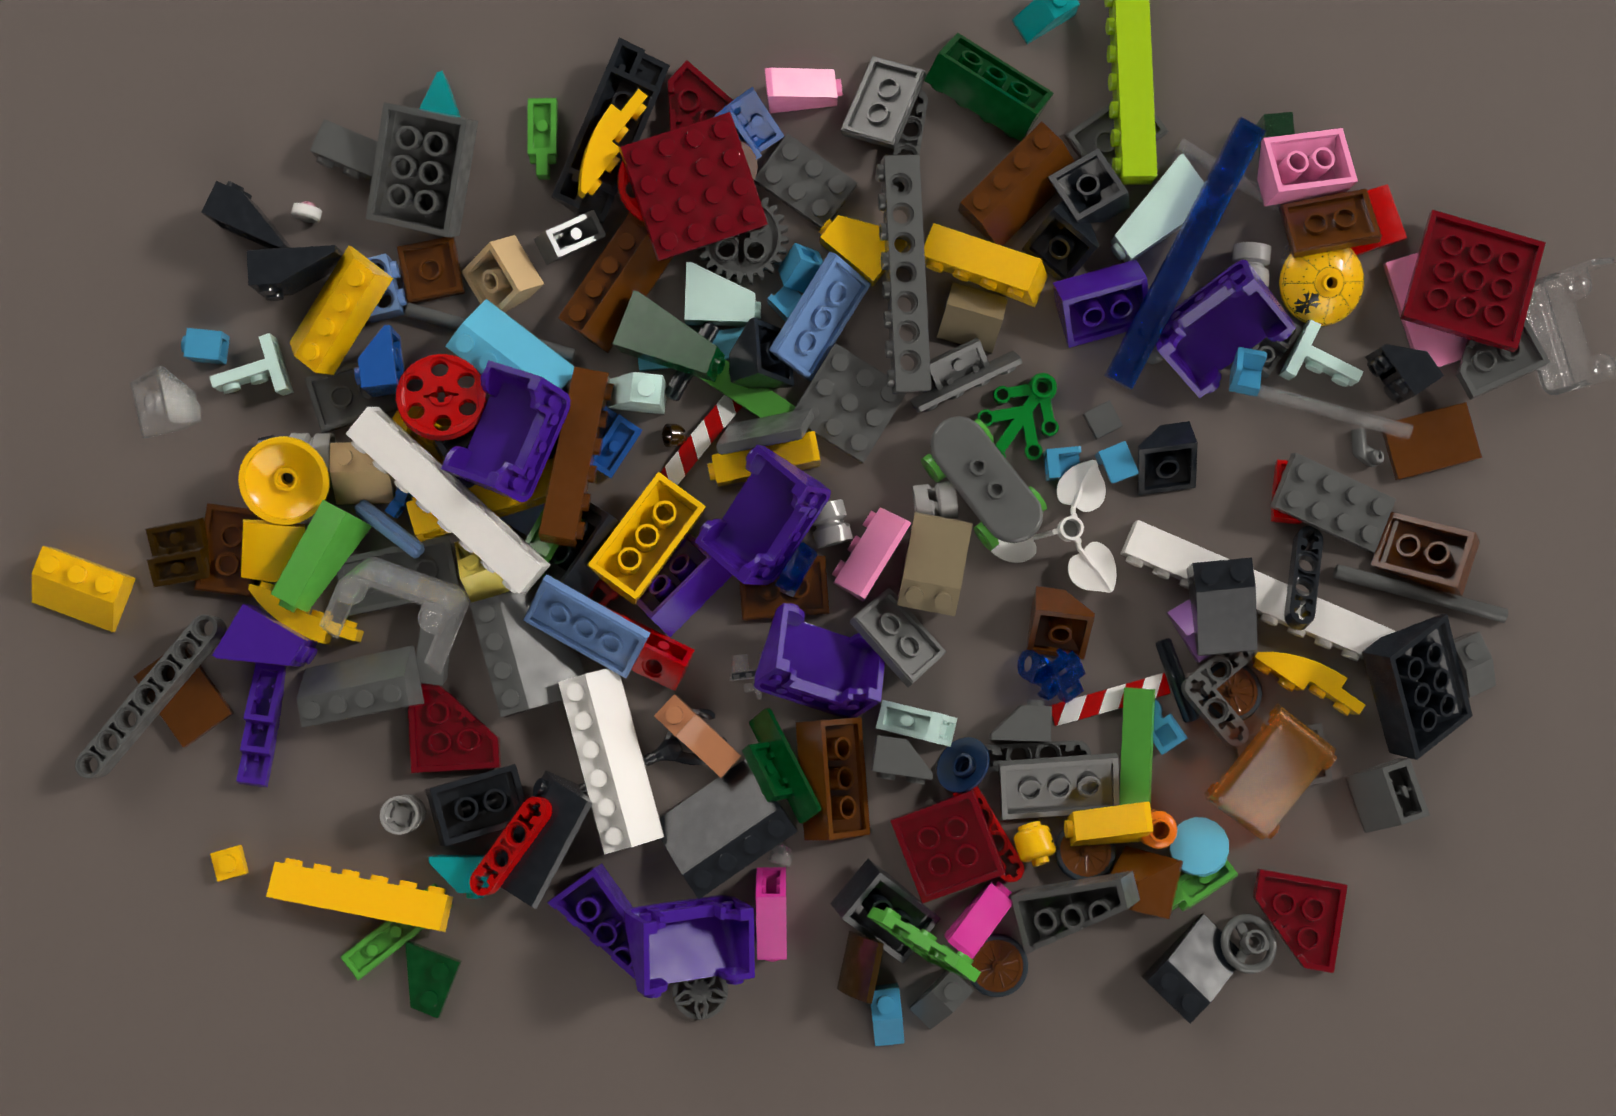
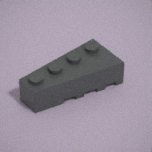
M1133 871L1024 888L1011 896L1025 954H1029L1038 948L1049 945L1065 936L1076 933L1094 923L1096 924L1129 909L1140 901V896Z

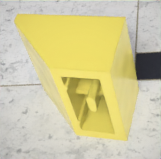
M459 541L454 542L460 580L471 603L510 591L503 585V579L496 572L491 573L480 563L482 559L474 552L466 551L459 544Z

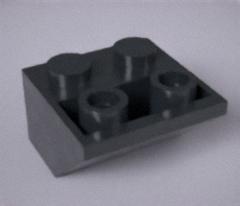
M1385 344L1365 357L1368 361L1367 366L1370 372L1376 377L1379 376L1385 385L1384 390L1387 396L1393 401L1396 400L1398 404L1416 396L1444 376L1427 351Z

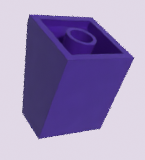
M243 604L212 656L217 659L304 667L305 664H310L316 656L318 650L315 647L318 642L282 624L266 610L258 606Z

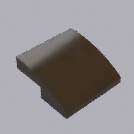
M203 517L145 529L152 557L147 559L153 587L209 577V548Z
M849 931L837 986L839 991L857 1000L872 1004L884 943L878 939L868 938L859 932Z

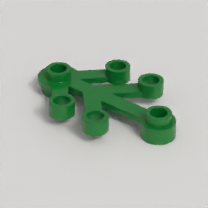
M1039 373L1031 378L1029 384L1014 387L999 386L993 393V399L998 404H1005L1010 398L1029 396L1023 406L995 411L984 409L977 415L979 420H981L980 416L982 414H988L991 417V421L985 424L987 428L996 422L1012 420L995 445L1005 458L1006 449L1022 426L1026 441L1025 457L1031 461L1040 458L1043 450L1041 445L1038 444L1033 411L1040 404L1044 421L1040 427L1041 433L1046 437H1053L1059 430V425L1054 419L1051 399L1057 392V383L1051 375ZM1044 383L1047 386V392H1039L1037 385ZM1004 390L1007 393V398L1000 400L997 397L998 391ZM1052 423L1055 431L1052 433L1046 432L1045 424ZM1029 447H1036L1038 455L1035 457L1030 456L1028 453Z

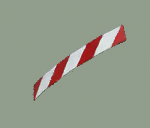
M724 395L660 473L678 485L742 406Z
M1161 673L1052 704L1050 706H1052L1054 725L1059 726L1123 708L1125 687L1155 689V698L1168 695L1171 692L1166 675Z

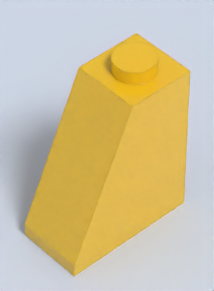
M838 215L834 221L831 219L827 220L819 231L821 234L820 244L829 252L836 253L870 282L873 287L886 272V270L881 269V252H885V241H880L879 226ZM896 239L894 242L896 250L900 253L908 245L903 239Z
M1150 802L1073 811L1067 817V820L1064 821V833L1066 838H1070V846L1140 842L1141 837L1148 836L1153 832Z

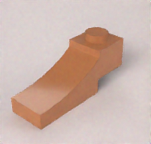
M675 694L654 715L657 720L693 751L720 778L742 757Z

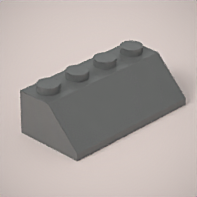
M414 646L306 668L297 695L301 726H319L424 704Z

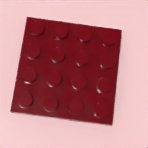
M731 112L619 148L657 261L768 225Z
M1432 209L1428 216L1400 319L1515 352L1519 346L1546 242Z

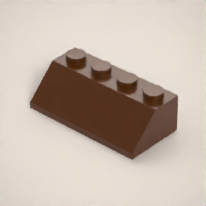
M1041 121L960 202L958 211L990 242L1004 246L1057 193L1048 176L1075 161L1063 141Z
M862 717L796 722L798 763L822 808L820 812L803 823L804 841L835 840L870 835Z

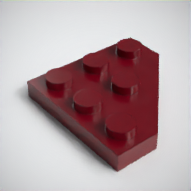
M688 60L668 80L670 128L675 130L712 118L733 101L731 97Z
M421 684L424 704L408 707L411 773L501 767L500 738L442 686Z
M1258 868L1253 898L1303 968L1334 973L1348 885Z

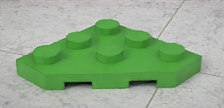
M873 906L867 915L868 918L927 962L974 983L981 972L972 966L973 959L960 951L956 953L944 944L940 945L936 942L937 937L924 929L920 931L912 924L904 923L900 920L901 915L894 910L886 907L883 911Z

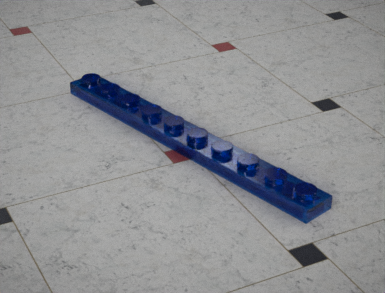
M1243 117L1237 119L1104 375L1105 377L1129 390L1133 389L1266 130Z

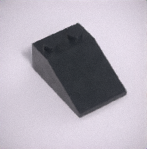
M218 181L215 182L201 213L217 226L268 249L292 248L263 211L251 200L252 195L245 192L243 187L231 181H228L226 185Z
M336 245L247 250L248 285L257 291L258 294L266 297V300H283L284 296L294 295L331 274L344 253Z
M1252 557L1192 563L1186 571L1197 656L1258 650L1256 584Z
M516 764L425 789L440 846L452 845L505 829L526 801Z
M870 859L864 862L830 903L843 920L866 937L878 939L884 943V950L901 963H904L914 951L867 917L872 907L874 906L883 911L888 907L901 915V921L912 924L920 931L924 929L930 932L941 919Z
M1203 913L1141 976L1190 1024L1213 1001L1236 970L1227 962L1222 953V931ZM1230 940L1231 951L1236 956L1239 948Z

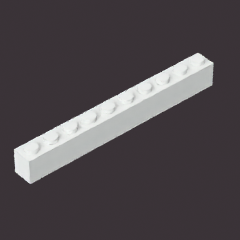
M1140 520L1133 523L1120 553L1127 557L1125 560L1127 563L1142 568L1143 564L1153 568V574L1164 579H1169L1171 576L1181 580L1179 585L1189 589L1186 569L1192 563L1229 560ZM1254 570L1257 614L1261 615L1260 620L1273 626H1277L1278 623L1288 627L1287 632L1304 638L1305 634L1315 638V644L1326 649H1331L1334 646L1343 650L1342 656L1354 661H1358L1359 658L1363 659L1362 651L1379 638L1396 632L1318 597L1314 620L1306 629L1301 631L1294 630L1287 625L1284 619L1288 584ZM1296 588L1298 593H1300L1301 595H1309V593ZM1300 605L1299 609L1295 612L1299 614V619L1301 620L1304 619L1300 616L1303 605Z

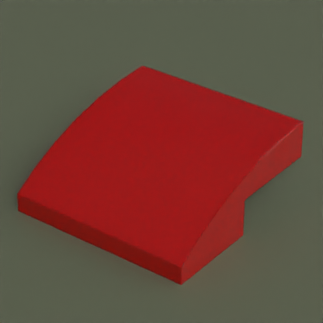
M1388 184L1367 190L1382 237L1378 243L1351 247L1357 256L1408 239Z

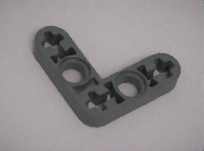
M1255 651L1243 652L1245 658L1239 656L1232 662L1227 658L1233 653H1225L1226 657L1222 654H1215L1190 674L1181 686L1182 694L1221 742L1231 748L1239 747L1246 743L1249 738V729L1218 692L1217 688L1253 658ZM1213 662H1220L1224 665L1225 675L1222 678L1212 675L1210 668ZM1192 681L1194 684L1200 682L1202 685L1199 689L1204 697L1211 694L1212 698L1206 700L1201 705L1199 701L1204 698L1198 692L1191 693L1190 689L1193 686L1190 682ZM1210 703H1217L1221 706L1223 713L1219 719H1214L1208 714ZM1230 717L1231 721L1227 722L1231 729L1238 728L1240 730L1238 733L1240 740L1236 738L1231 740L1229 738L1231 734L1230 729L1226 725L1220 728L1218 724Z

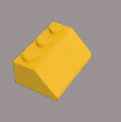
M42 546L32 571V603L115 633L136 578L59 549Z

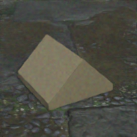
M952 283L937 338L959 345L978 338L984 351L992 354L1003 322L1008 298Z

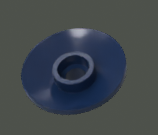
M964 737L952 742L951 747L948 746L943 751L938 761L937 777L940 784L953 793H964L976 787L985 777L989 767L990 758L986 746L978 739L972 737Z

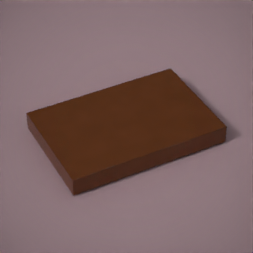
M1366 188L1280 204L1279 212L1293 258L1381 241L1382 236Z
M1467 402L1380 425L1395 480L1482 458Z
M207 503L204 523L209 548V577L195 580L194 590L253 597L248 588L250 584L256 585L257 580L241 577L243 519H263L248 508Z
M825 556L790 558L780 575L768 585L743 584L739 581L742 620L773 618L776 609L783 603L798 605L804 611L805 616L829 614Z
M186 647L185 654L189 659L192 657L193 654L189 650V648ZM161 657L133 676L138 684ZM200 665L159 714L182 747L186 748L230 717L234 712ZM172 666L166 671V677L169 681L175 676ZM153 689L147 694L151 703L154 702L156 697Z

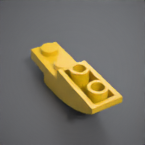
M640 89L635 92L621 111L611 104L594 129L580 166L578 196L582 199L587 192L592 196L603 183L598 179L605 170L611 173L621 160L616 156L620 152V147L612 141L615 140L619 143L629 130L625 125L632 117L636 121L647 108L642 103L648 96Z
M261 581L259 586L249 585L248 590L270 615L309 639L329 645L333 635L357 642L362 640L364 631L356 628L358 624L356 622L340 618L339 623L328 620L330 614L314 609L311 614H309L310 610L305 612L298 608L295 612H291L278 605L281 599L271 594L275 587L274 584Z
M1255 652L1251 659L1255 662L1253 664L1254 668L1265 675L1272 673L1279 678L1277 683L1290 692H1293L1294 689L1296 691H1304L1306 686L1309 685L1308 690L1321 699L1327 697L1334 702L1332 707L1346 716L1349 713L1360 715L1366 706L1363 702L1342 689V686L1348 679L1347 677L1319 662L1279 652Z

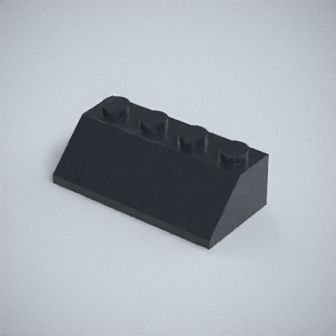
M546 770L542 778L536 781L532 797L548 799L552 805V815L501 885V888L535 909L540 904L593 804L576 783ZM533 805V809L535 810L533 816L541 815V812L539 811V807L541 805ZM523 818V820H524V821H527V822H529V821L531 820V819H524V818ZM518 826L514 830L513 836L516 842L521 843L526 837L525 829L522 826ZM505 850L496 858L497 863L501 867L505 866L508 862V854ZM493 870L491 874H499V873Z

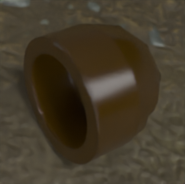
M665 424L662 432L664 445L666 447L682 445L686 440V436L682 435L685 433V429L679 424Z

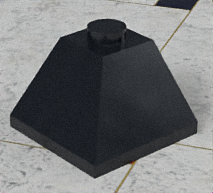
M1099 148L1048 176L1049 181L1077 223L1105 222L1130 208L1127 189Z
M1061 201L1050 212L1022 250L1028 255L1040 258L1045 270L1060 281L1074 277L1098 248L1099 243L1091 223H1077L1064 202Z
M757 318L749 319L729 353V374L732 383L748 389L790 388L794 386L793 369L769 351L782 328Z
M1190 421L1160 425L1138 446V495L1196 488L1198 442Z

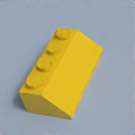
M348 245L290 340L293 355L315 373L334 375L393 278L355 248Z
M658 472L589 562L588 566L611 589L635 605L702 516L706 506Z

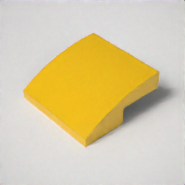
M243 519L241 577L277 582L305 533V524L279 525L265 520Z

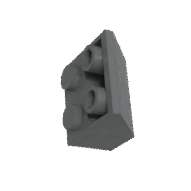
M882 735L875 736L871 770L877 772V778L895 780L896 775L906 776L905 781L917 784H925V779L932 780L933 773L907 739Z
M1397 758L1345 776L1365 833L1404 825L1430 816L1409 758Z

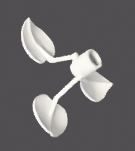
M1089 460L1070 468L1063 474L1057 484V498L1062 504L1071 505V516L1061 520L1056 529L1035 534L1024 542L1007 543L998 539L999 545L991 552L998 558L1008 562H1025L1036 554L1034 540L1058 534L1059 538L1063 541H1074L1079 554L1072 556L1068 562V575L1071 581L1077 587L1084 590L1110 593L1114 590L1117 577L1115 560L1111 551L1099 542L1089 543L1084 550L1081 546L1082 540L1080 536L1083 534L1084 525L1077 517L1076 508L1082 512L1094 511L1101 506L1106 495L1105 482L1099 471L1098 463L1096 460Z

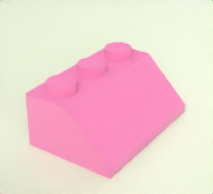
M1343 128L1263 138L1261 140L1257 181L1264 206L1344 193L1354 186L1358 180Z
M881 507L877 513L871 510L863 523V526L867 528L861 538L856 535L847 549L851 552L850 557L846 563L840 560L832 573L836 577L834 584L864 602L911 525V522Z

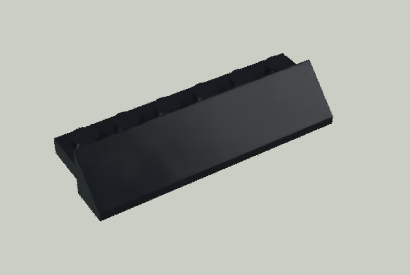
M620 37L551 196L574 213L585 214L594 210L602 224L618 192V172L623 160L619 152L616 156L621 160L611 173L605 170L598 178L603 182L592 196L587 192L582 199L578 196V179L581 162L589 139L611 104L621 111L635 92L640 89L648 96L642 103L647 108L636 121L632 117L625 125L629 130L619 143L615 140L612 142L621 147L639 141L670 67L669 64L646 54L645 49Z

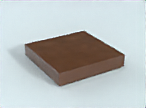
M443 237L397 246L407 303L414 304L465 293L455 237Z

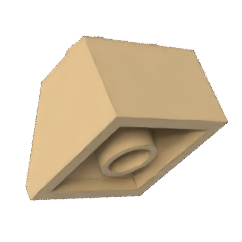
M515 235L489 242L461 271L480 304L485 299H488L505 313L529 299L544 285V282Z
M351 442L330 443V476L336 504L352 505L358 504L361 500H367L371 504H389L396 496L395 479L389 473H383L378 470L372 463L374 460L367 453L363 454L355 449Z

